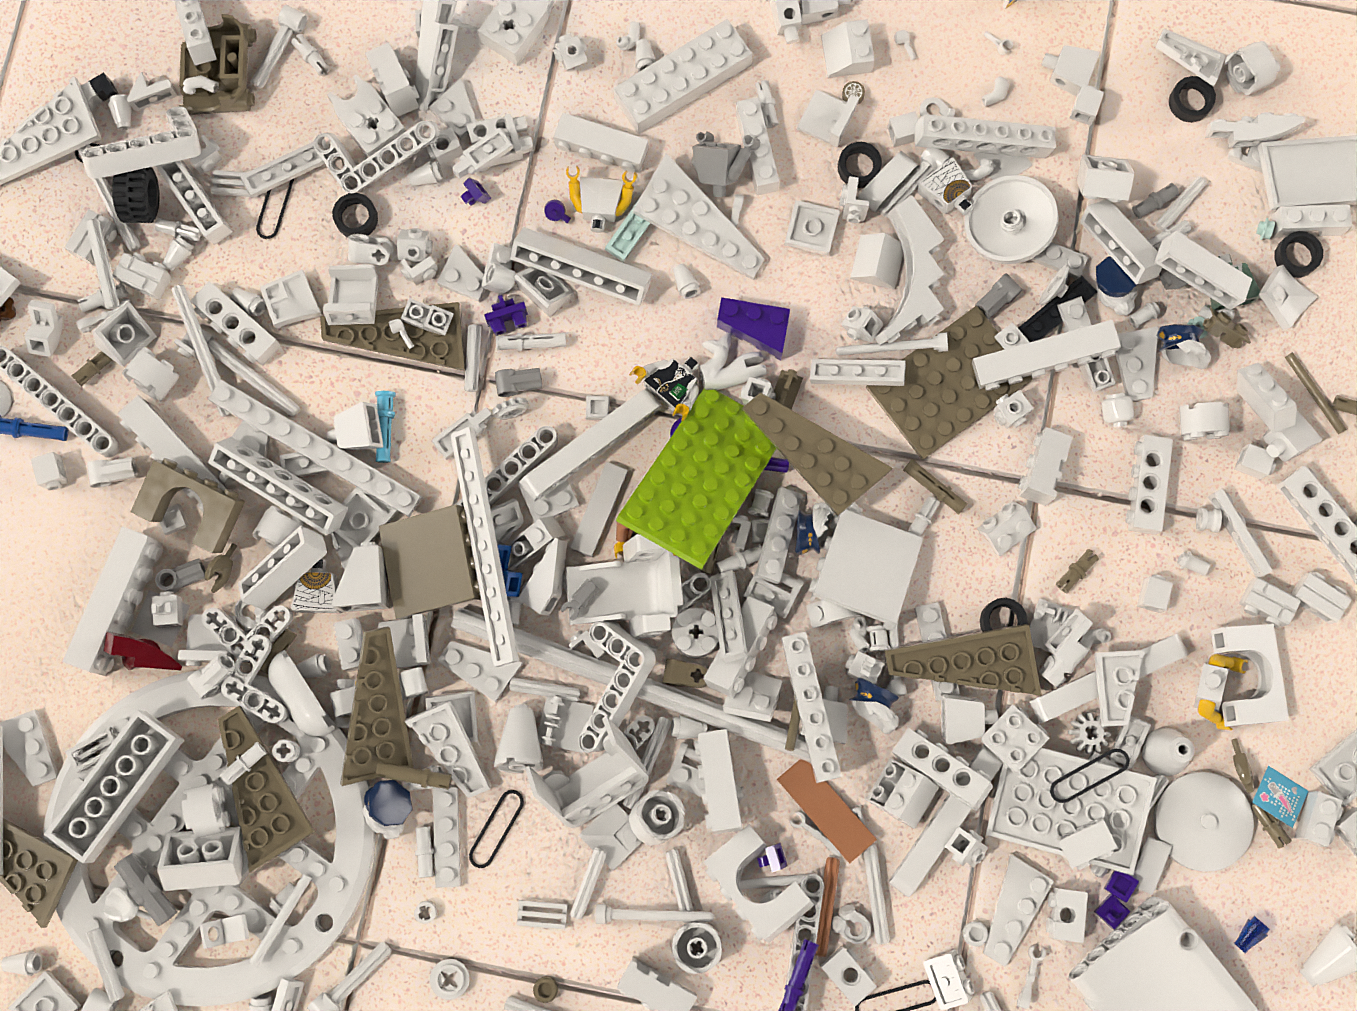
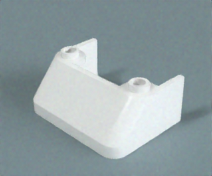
M607 716L602 718L608 733L603 740V747L606 753L576 772L567 776L562 771H550L541 777L529 765L525 767L533 796L569 828L583 825L645 786L649 780L645 767L627 737Z

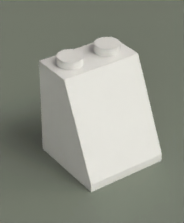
M363 542L360 547L353 548L332 601V607L340 612L389 609L388 575L384 553L379 545H375V542Z

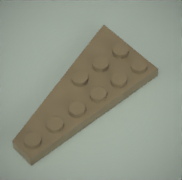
M459 302L433 304L436 307L453 313L445 336L403 322L406 334L414 345L411 349L406 345L400 332L393 334L389 325V321L401 319L405 307L376 310L374 324L328 325L325 316H320L321 337L323 341L465 371Z
M761 392L742 408L746 415L837 516L843 513L893 469Z
M1029 624L884 650L889 675L1042 696Z
M388 626L364 631L340 782L341 786L377 778L376 769L379 761L414 768L391 630Z
M238 706L218 719L223 748H225L228 761L227 768L237 760L236 757L238 755H243L256 742L260 743L267 751L266 755L250 767V772L246 771L232 783L237 817L244 839V851H246L248 859L249 873H252L316 831L243 708Z
M3 818V875H0V882L11 894L17 896L23 903L22 907L27 912H31L37 919L36 923L41 928H47L78 860L68 852Z

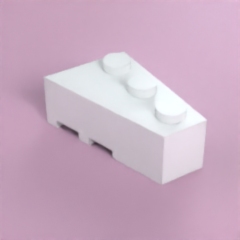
M1048 427L1041 433L1037 432L1033 445L1036 446L1034 454L1029 455L1025 465L1028 468L1026 476L1022 475L1018 484V489H1021L1019 497L1043 506L1048 505L1056 498L1057 491H1055L1057 481L1061 480L1063 474L1061 470L1064 462L1067 460L1073 436Z

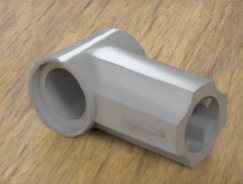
M1005 273L975 306L982 311L986 318L990 319L1006 303L1012 302L1023 289Z
M540 367L519 371L502 369L495 372L497 395L499 397H511L517 395L518 392L543 389Z
M198 558L172 569L160 570L156 574L155 583L157 587L165 592L171 591L176 593L185 586L205 579L206 570L201 559ZM169 576H173V583L170 586L165 587V579Z

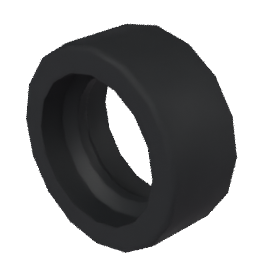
M1199 76L1183 78L1176 84L1169 96L1171 112L1183 122L1193 123L1202 120L1208 115L1215 104L1216 93L1214 87ZM1189 88L1200 92L1205 100L1203 108L1200 110H1190L1185 107L1179 98L1181 91Z
M867 142L848 144L842 150L838 160V174L841 180L847 184L849 176L858 177L857 188H865L880 172L882 167V157L879 151ZM853 154H864L873 162L872 171L866 176L853 175L847 170V159Z
M357 192L348 193L340 197L334 204L332 210L333 221L339 232L345 237L352 234L369 236L376 229L378 212L371 199L366 195ZM351 205H363L368 210V220L357 228L347 227L342 221L343 212Z
M1304 231L1290 233L1277 245L1274 260L1277 267L1284 265L1293 278L1308 276L1321 264L1324 250L1321 242L1314 235ZM1300 243L1306 246L1311 254V262L1305 267L1293 264L1286 254L1288 245Z
M997 598L987 604L982 610L979 620L982 632L993 630L989 621L991 613L999 607H1006L1011 609L1017 616V625L1028 624L1027 613L1023 606L1010 598Z

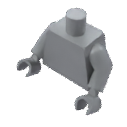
M708 131L706 133L699 132L696 135L699 144L692 146L693 157L691 163L698 174L699 182L711 184L714 197H724L727 195L726 186L738 181L751 155L750 150H757L760 146V140L746 135L743 138L745 147L741 148L740 144L714 142V135Z

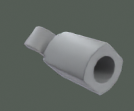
M586 579L571 597L573 600L564 603L560 611L563 613L567 608H573L574 613L570 619L572 621L578 617L580 607L584 608L599 591V588Z

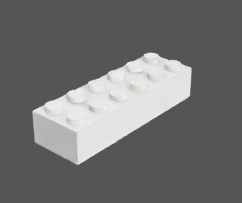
M727 18L613 87L614 100L639 135L750 67L752 52Z
M123 526L121 527L62 662L106 676L107 672L111 671L114 665V655L103 651L106 632L124 634L126 628L132 624L134 609L143 599L144 593L142 591L145 584L152 578V568L155 561H158L162 555L163 548L161 547L163 543L145 534Z
M136 710L44 835L81 863H94L185 739L148 712Z

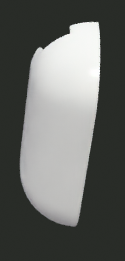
M283 650L278 653L269 665V681L298 728L311 736H323L334 731V726L286 651Z

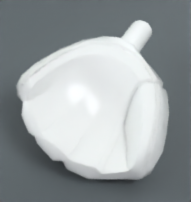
M117 887L108 892L105 900L104 916L109 920L127 922L133 919L135 915L149 921L152 919L147 912L139 910V905L132 899L127 889Z

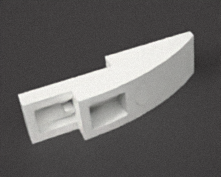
M1263 112L1258 114L1252 123L1249 120L1227 122L1225 119H1216L1211 121L1205 129V138L1228 139V148L1257 146L1261 142L1278 140L1299 129L1305 122V116H1298L1296 113L1274 115L1272 112Z
M1082 296L1057 305L1064 323V327H1062L1064 333L1091 326ZM1101 356L1092 358L1093 361L1090 363L1078 365L1092 392L1116 384L1107 358L1102 359Z

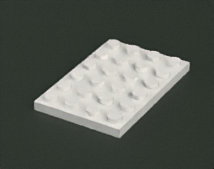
M1041 747L1018 772L1012 771L1003 762L986 835L1065 856L1056 838L1102 817L1118 848L1114 849V854L1107 858L1100 859V857L1090 860L1091 864L1134 875L1157 778L1125 770L1066 803H1059L1051 797L1050 787L1052 783L1091 760ZM1095 762L1056 784L1054 794L1059 799H1067L1122 768Z

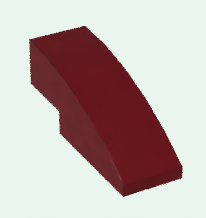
M106 632L103 651L110 655L127 656L126 663L142 668L182 670V665L160 649L131 636Z

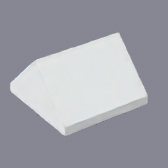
M887 233L860 235L850 279L894 290L903 257L901 243Z
M533 267L517 273L514 277L517 287L549 318L575 293L558 276Z
M127 300L92 331L96 347L122 367L130 362L139 350L146 347L157 337Z

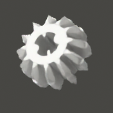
M1092 712L1087 713L1086 718L1082 714L1077 715L1078 722L1075 720L1070 722L1071 726L1075 728V730H1068L1069 735L1075 736V738L1070 740V743L1078 742L1076 750L1082 751L1085 747L1086 754H1091L1093 750L1096 753L1101 752L1100 745H1108V742L1103 737H1109L1111 733L1104 732V728L1107 727H1101L1100 715L1093 718ZM1092 729L1091 734L1093 737L1087 738L1088 733L1085 730Z

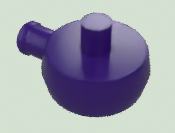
M553 199L546 203L544 213L549 220L559 221L562 219L566 224L571 220V217L565 214V206L560 200Z

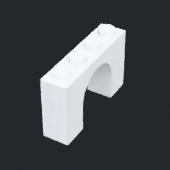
M1274 624L1233 626L1210 630L1214 654H1243L1253 662L1258 673L1257 689L1249 699L1221 703L1225 727L1289 721Z
M748 824L704 861L708 867L705 872L713 882L719 881L723 887L720 889V892L728 902L733 899L738 906L735 911L743 921L747 919L753 925L750 930L759 941L764 939L769 944L812 908L814 903L796 882L791 884L775 899L766 903H754L745 898L740 884L742 873L745 867L768 847L752 826Z

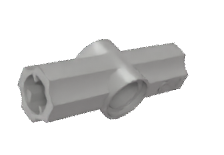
M134 853L124 857L114 866L128 885V892L132 899L139 906L145 908L157 926H161L177 913L169 899L162 892L163 887L159 880L152 873L147 872Z

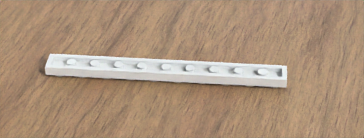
M221 379L208 398L210 402L407 517L412 515L422 499L419 494Z
M468 427L451 434L493 665L494 667H501L518 662L519 658L475 428Z

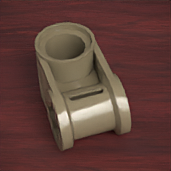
M666 659L662 683L682 687L704 688L707 686L704 679H700L699 683H696L692 676L693 674L696 675L698 671H701V674L705 676L707 669L704 666L681 660Z

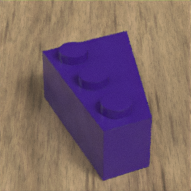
M721 297L717 328L727 333H732V336L742 341H747L754 345L755 348L761 351L764 350L781 361L790 309Z

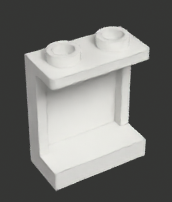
M367 264L329 266L328 272L331 277L328 304H324L323 313L328 325L374 324L379 282L375 266Z

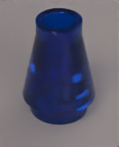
M1253 916L1251 920L1247 919L1234 944L1246 954L1248 950L1268 937L1267 933L1270 929L1257 917Z

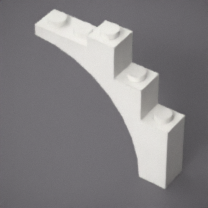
M912 195L886 214L896 229L903 248L905 286L895 315L889 324L875 337L879 345L885 341L891 344L901 336L899 331L903 328L908 331L915 325L918 328L925 323L928 326L932 325L940 319L937 314L944 310L931 291L940 284L938 279L944 273L931 255L940 249L938 244L945 239Z

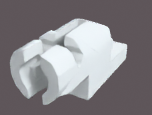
M1078 609L1071 614L1045 644L1053 654L1047 658L1039 672L1057 688L1066 680L1063 674L1065 672L1071 674L1089 651L1078 640L1088 632L1093 622Z

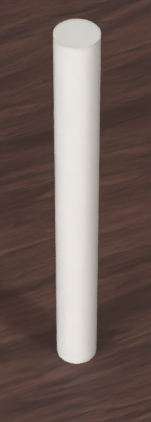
M303 873L249 961L254 967H258L310 883L312 879L310 876Z
M807 874L744 879L740 881L741 890L788 886L794 882L800 884L802 878ZM810 878L806 881V884L818 883L815 878Z

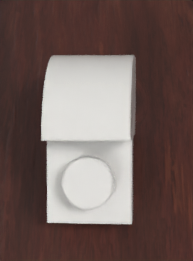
M31 300L28 304L32 324L24 335L28 353L51 357L60 341L63 318L57 315L54 303Z
M822 599L806 605L812 629L863 615Z

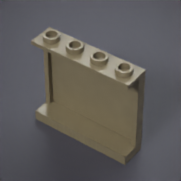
M455 504L378 526L396 619H410L415 614L471 600H481L464 506Z

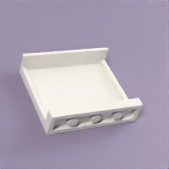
M845 510L839 516L834 515L830 528L834 530L832 536L827 535L823 545L826 553L824 557L820 556L816 570L819 571L817 579L813 578L808 590L812 592L810 601L813 602L816 597L880 620L884 622L883 628L892 630L897 624L923 537Z

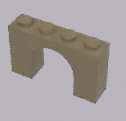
M167 458L153 460L130 512L149 522H162L174 495L184 488H189L200 497L203 504V518L192 544L210 553H222L245 501L238 498L239 494L233 490L225 489L224 491L218 488V483L213 480L198 478V473L193 470L178 468V463Z

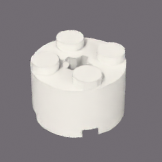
M1265 41L1253 42L1228 54L1224 64H1228V71L1225 72L1228 83L1235 92H1243L1245 96L1272 84L1281 68L1280 63L1274 59Z
M143 347L122 371V375L129 382L133 378V382L136 384L135 387L155 400L158 399L161 402L178 381L180 375L173 370L174 367L164 359L161 362L154 358L155 354Z
M1205 402L1196 403L1194 408H1189V404L1179 407L1180 429L1183 441L1198 440V438L1205 437V435L1207 440L1221 439V437L1229 436L1228 403Z
M271 505L264 513L252 536L260 541L261 537L264 538L265 545L274 550L300 525L305 528L307 527L304 526L305 522L295 516H292L290 519L283 515L284 512L281 509Z
M690 608L677 616L672 627V638L678 651L686 657L699 659L706 657L715 650L719 643L714 614L702 608ZM694 628H699V632H703V634L699 635L698 639H694V636L689 634Z
M216 783L183 791L182 795L187 794V800L182 801L183 816L186 828H192L194 834L190 835L192 839L223 833L226 826L231 825L230 813L225 811L223 803L227 800L224 787H218Z
M654 790L646 794L633 806L628 818L631 829L639 840L648 846L660 845L681 831L684 825L685 809L681 800L675 794Z
M688 922L682 925L675 933L672 942V953L677 965L681 969L691 974H701L713 969L717 965L722 954V943L718 932L706 922ZM701 941L703 951L698 950L696 953H693V947L690 944Z

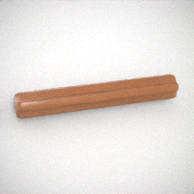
M827 857L823 879L824 890L816 944L819 947L815 956L826 957L840 864L838 858Z

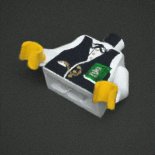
M690 356L682 365L674 358L669 361L664 359L643 367L635 366L629 374L630 376L633 374L638 376L635 381L636 384L641 383L643 378H645L643 381L644 387L648 388L657 399L673 412V416L681 414L683 416L681 421L686 419L689 410H691L692 405L698 398L697 378L692 373L700 365Z

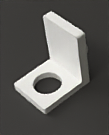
M245 914L199 925L203 949L249 939ZM210 927L215 928L217 932V938L214 942L208 938Z

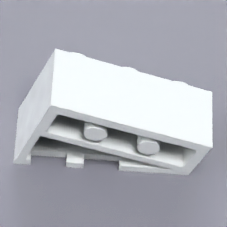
M390 42L365 52L366 58L394 115L399 117L419 108L416 99L420 98L415 85L410 86L408 82L411 80L406 66L402 68L400 62H403L398 49L393 50Z
M632 957L616 987L625 996L631 999L634 997L641 1001V1005L651 1011H655V1009L658 1011H690L697 999L696 993L635 957Z

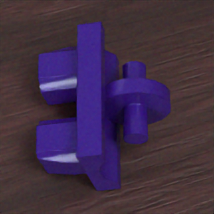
M499 295V303L491 305L493 311L484 314L487 325L491 327L495 336L507 332L504 322L513 320L516 329L527 326L526 315L528 313L525 303L515 304L513 298L504 301L503 296Z

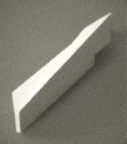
M423 0L415 79V87L420 96L416 101L419 105L418 109L422 111H427L428 105L435 98L438 99L446 92L458 26L451 24L457 6L456 0Z

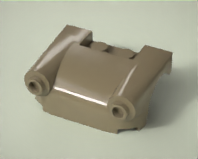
M222 14L223 22L221 24L208 27L217 60L194 65L186 41L182 42L179 87L181 88L180 93L183 96V105H179V107L186 108L189 115L250 111L251 106L255 105L254 93L250 92L247 88L248 47H252L253 42L257 40L256 30L252 29L250 24L240 23L233 15ZM201 75L219 83L218 90L215 93L203 88H196V93L192 95L186 94L183 91V82L186 78Z

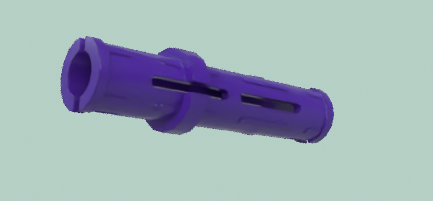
M806 939L803 940L788 985L785 984L784 989L786 991L778 1011H795L800 996L803 997L804 991L802 990L815 953L819 947L818 944Z

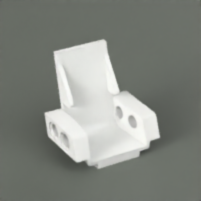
M640 534L635 535L623 544L624 563L613 561L565 568L568 602L573 600L571 597L586 579L599 588V591L584 608L580 607L578 617L573 621L570 617L573 615L574 609L568 608L569 625L629 620L630 635L635 639L655 638L671 630L670 617H676L678 615L677 607L683 605L679 557L673 556V553Z

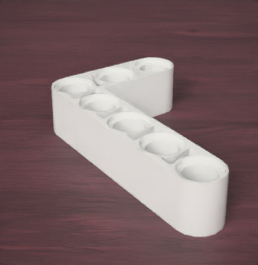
M172 107L166 111L170 131L83 150L81 156L86 175L92 179L103 178L200 155L201 147L197 129L187 109L184 107Z
M431 120L421 121L358 165H356L339 138L333 133H320L315 137L313 143L315 150L341 188L347 193H356L362 191L436 140L440 132L435 122ZM426 124L432 129V135L429 138L425 137L422 133V129ZM324 137L329 138L331 141V146L328 150L322 145ZM407 137L413 141V148L410 151L404 147V140ZM388 150L392 151L395 155L393 163H389L385 158ZM338 156L344 160V167L342 169L336 166L335 161ZM370 163L376 167V174L374 176H371L367 171V166ZM351 176L355 177L358 181L355 189L349 185V178Z
M595 622L589 629L590 639L621 663L579 735L578 745L585 753L605 750L603 740L608 733L602 718L607 716L617 727L620 726L655 664V655L652 650L612 622ZM604 628H605V631H606L605 637H603V629H604ZM621 642L624 644L623 650L620 648ZM639 655L642 657L641 664L638 661ZM628 675H629V677H630V683H629V685H628V683H627V676H628ZM616 696L618 697V705L615 703ZM593 737H594V740H595L594 746H593V744H592V738H593Z

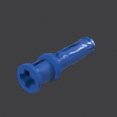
M0 415V434L12 435L13 438L31 436L66 441L68 438L69 430L66 426L24 422L23 419L18 417L7 419L2 418Z

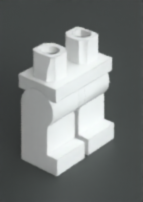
M511 113L504 116L466 124L472 145L497 128H501L514 145L512 150L482 169L480 173L488 171V168L522 160L524 153L534 150L531 136L518 139L517 133L528 131L524 116L512 118Z

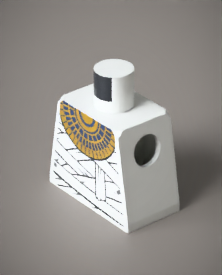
M953 157L919 182L917 193L944 214L949 213L956 207L962 215H965L973 208V205L967 199L971 194L972 185Z
M320 559L311 567V572H306L297 580L291 605L292 611L296 613L341 614L339 610L332 607V601L339 586L338 577L334 573L326 572L325 559Z

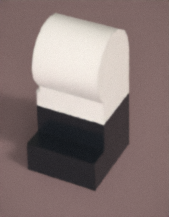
M104 72L81 85L91 112L96 109L98 104L103 103L113 95L119 94L111 79Z

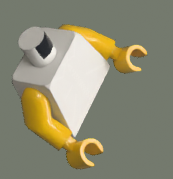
M568 166L566 175L570 179L568 182L569 195L576 211L582 213L584 220L591 221L590 230L592 232H604L605 222H615L617 216H621L630 206L634 189L632 184L638 178L637 173H634L633 180L627 179L626 174L628 170H626L622 175V180L580 177L579 181L577 180L580 175L579 167L576 166L577 174L571 175Z
M1213 654L1210 656L1208 664H1203L1193 707L1198 708L1199 715L1216 724L1218 729L1232 731L1231 727H1225L1224 717L1219 713V708L1229 669L1244 674L1246 671L1242 670L1244 662L1248 663V660Z

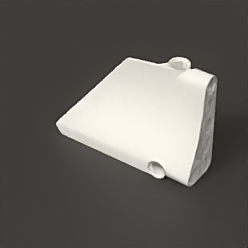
M1156 896L1146 899L1115 930L1084 957L1068 975L1071 982L1084 996L1083 1001L1092 1011H1259L1199 937L1197 932L1187 926L1168 901ZM1185 933V937L1181 941V936Z

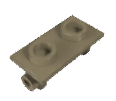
M1213 308L1210 309L1213 316L1203 321L1202 325L1205 331L1216 338L1224 332L1220 340L1231 348L1239 349L1243 345V341L1248 344L1251 343L1247 335L1248 330L1241 323L1235 324L1223 311L1219 313Z
M789 369L788 372L781 370L774 389L776 394L775 401L791 410L803 377L797 375V371Z

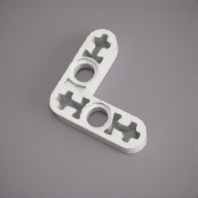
M280 605L275 606L246 634L219 608H208L202 614L204 626L237 659L243 648L236 645L241 643L245 647L248 640L252 636L258 635L261 628L266 627L269 629L270 637L268 639L272 644L293 621L291 609ZM277 612H285V621H277L274 626L268 624V621L274 623L278 619ZM218 614L217 620L221 624H225L226 622L227 624L223 627H220L217 623H210L212 620L210 615ZM230 628H233L237 633L235 640L232 642L227 641L225 638V633ZM263 641L255 642L254 646H256L257 649L254 655L252 654L249 657H252L255 660L258 659V657H256L255 654L258 650H264L265 646L262 645Z
M254 635L248 640L234 664L235 670L225 678L221 691L226 698L267 722L279 724L287 717L285 705L251 685L272 649L271 641L267 637ZM263 640L262 645L265 646L264 650H258L255 654L256 657H259L258 661L252 657L247 656L248 653L254 655L257 647L254 646L255 642H261ZM247 660L251 661L253 664L252 671L248 674H243L240 668L241 664ZM238 683L236 687L244 691L245 694L243 696L234 692L230 694L231 689L229 685ZM252 694H258L261 698V702L257 707H251L248 703V699ZM266 705L275 709L279 707L278 712L281 714L279 717L274 716L272 719V713L263 708Z

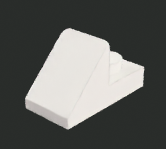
M140 72L127 100L135 112L178 97V94L169 79L159 80L150 85L143 72Z

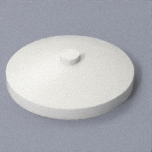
M1010 175L997 178L979 189L970 200L973 208L965 214L964 219L968 240L979 255L998 264H1018L1036 257L1046 249L1057 231L1059 214L1056 201L1045 185L1030 177Z
M1197 772L1185 774L1174 779L1158 797L1153 813V826L1157 840L1171 845L1169 857L1179 865L1191 870L1211 872L1227 868L1243 856L1252 840L1254 820L1247 798L1234 783L1217 774Z

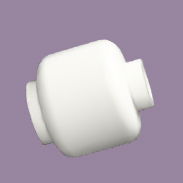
M1125 393L1106 395L1107 399L1101 403L1104 421L1106 423H1113V427L1127 426V421L1132 420L1135 415L1132 398L1126 396Z

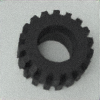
M153 167L113 176L112 200L117 217L121 222L153 223L159 210L160 191Z

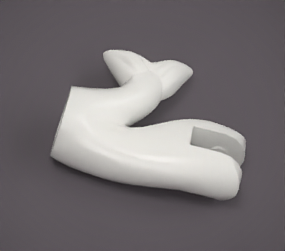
M732 333L725 334L719 341L708 340L703 342L701 345L714 354L712 359L699 366L703 389H725L745 383L749 377L756 379L763 377L767 374L766 366L757 365L763 361L761 352L745 353L723 369L728 357Z

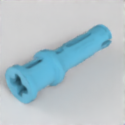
M383 390L375 392L383 440V448L376 449L375 462L378 463L391 462L392 419L395 417L393 398L396 397V393Z

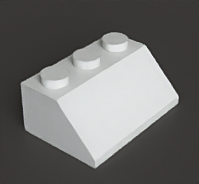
M241 827L226 828L223 833L192 839L190 836L194 834L193 831L166 834L157 868L164 891L240 884L243 870Z

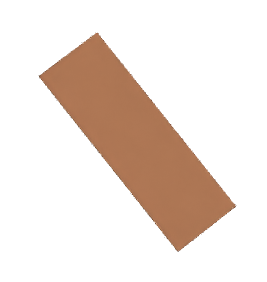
M800 759L777 778V781L849 864L877 840L826 781L816 783L813 768L809 762Z

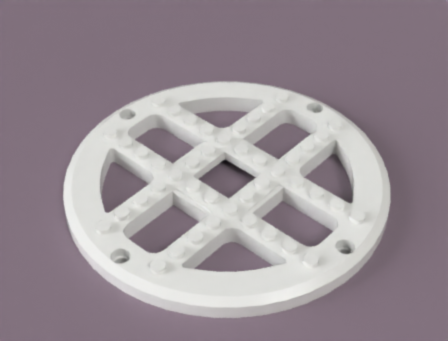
M195 671L172 675L143 686L111 706L94 721L80 737L76 745L109 727H112L114 735L118 736L136 710L146 711L160 721L192 709L238 707L240 705L223 695L221 686L224 680L219 684L220 688L208 698L201 700L187 680ZM256 675L251 685L282 703L269 678ZM238 683L229 685L231 689L230 694L233 692L242 696L245 694L244 691L236 687ZM252 694L248 699L251 707H257L261 702L258 694ZM266 705L263 708L272 713V719L274 716L279 717L281 714L278 712L279 707L275 709ZM243 708L257 734L267 723H270ZM288 711L286 719L278 724L292 734L300 745L299 757L291 762L282 774L297 800L300 798L319 770L322 769L332 796L335 811L336 838L333 862L304 840L278 856L302 875L304 873L312 878L311 881L317 886L318 897L303 919L297 925L284 923L258 967H254L249 963L251 958L220 966L180 965V958L200 933L199 925L208 922L216 911H222L230 917L245 914L248 931L260 940H263L278 916L240 888V885L249 875L247 854L243 846V835V870L240 884L186 889L193 895L151 950L143 949L120 930L119 922L109 920L104 916L105 900L108 892L117 887L129 889L119 873L97 900L88 874L87 863L83 864L78 860L55 910L73 943L95 967H97L86 933L100 928L121 986L151 999H156L170 989L176 1005L215 1006L251 999L279 987L281 979H294L329 950L345 930L364 895L372 870L376 833L367 824L365 816L362 815L365 805L364 796L371 787L369 780L341 786L340 784L347 735L342 728L336 727L335 720L326 711V716L335 730L323 736H311L302 732ZM108 735L73 753L74 757L90 750L95 743L99 742L101 744L109 739ZM221 737L207 756L199 761L181 748H178L163 768V771L180 783L153 820H150L134 808L117 830L131 842L133 847L132 853L135 854L148 873L154 874L158 868L166 834L182 832L186 827L182 809V801L187 800V794L182 795L185 789L216 783L218 787H224L227 795V800L223 802L225 811H229L231 822L241 827L232 792L233 786L232 784L227 785L220 777V774L227 768L228 764ZM110 745L101 749L100 754L106 752ZM92 754L77 763L81 765L96 756ZM68 757L66 758L50 795L44 823V833L97 763L76 773ZM43 834V839L45 841L64 850ZM324 915H330L333 919V926L330 929H325L321 925V919ZM117 951L123 954L122 965L114 962V954Z

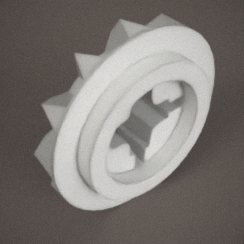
M523 397L510 398L497 404L492 409V413L496 419H512L523 414L529 407V403Z
M445 959L436 964L432 969L429 980L430 987L434 994L441 999H457L468 988L469 972L465 965L456 959ZM442 971L448 975L457 971L458 973L454 978L456 985L450 983L443 988L442 986L445 984L446 978Z

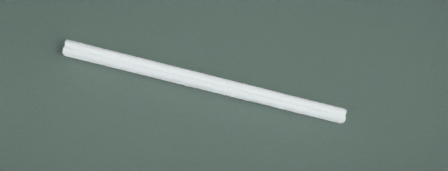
M459 607L453 616L451 627L489 641L485 617ZM513 627L517 652L606 686H608L618 669L615 665ZM629 675L627 676V683H628V685H629V683H630V677H629ZM649 678L645 680L636 696L722 730L727 729L730 733L811 763L805 737L797 734L795 750H785L788 731L758 719L724 713L723 706Z

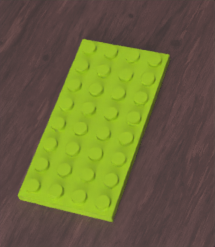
M704 388L692 405L691 410H689L686 419L677 427L617 516L616 521L702 570L777 448L742 410L744 407L742 404L717 390H705Z

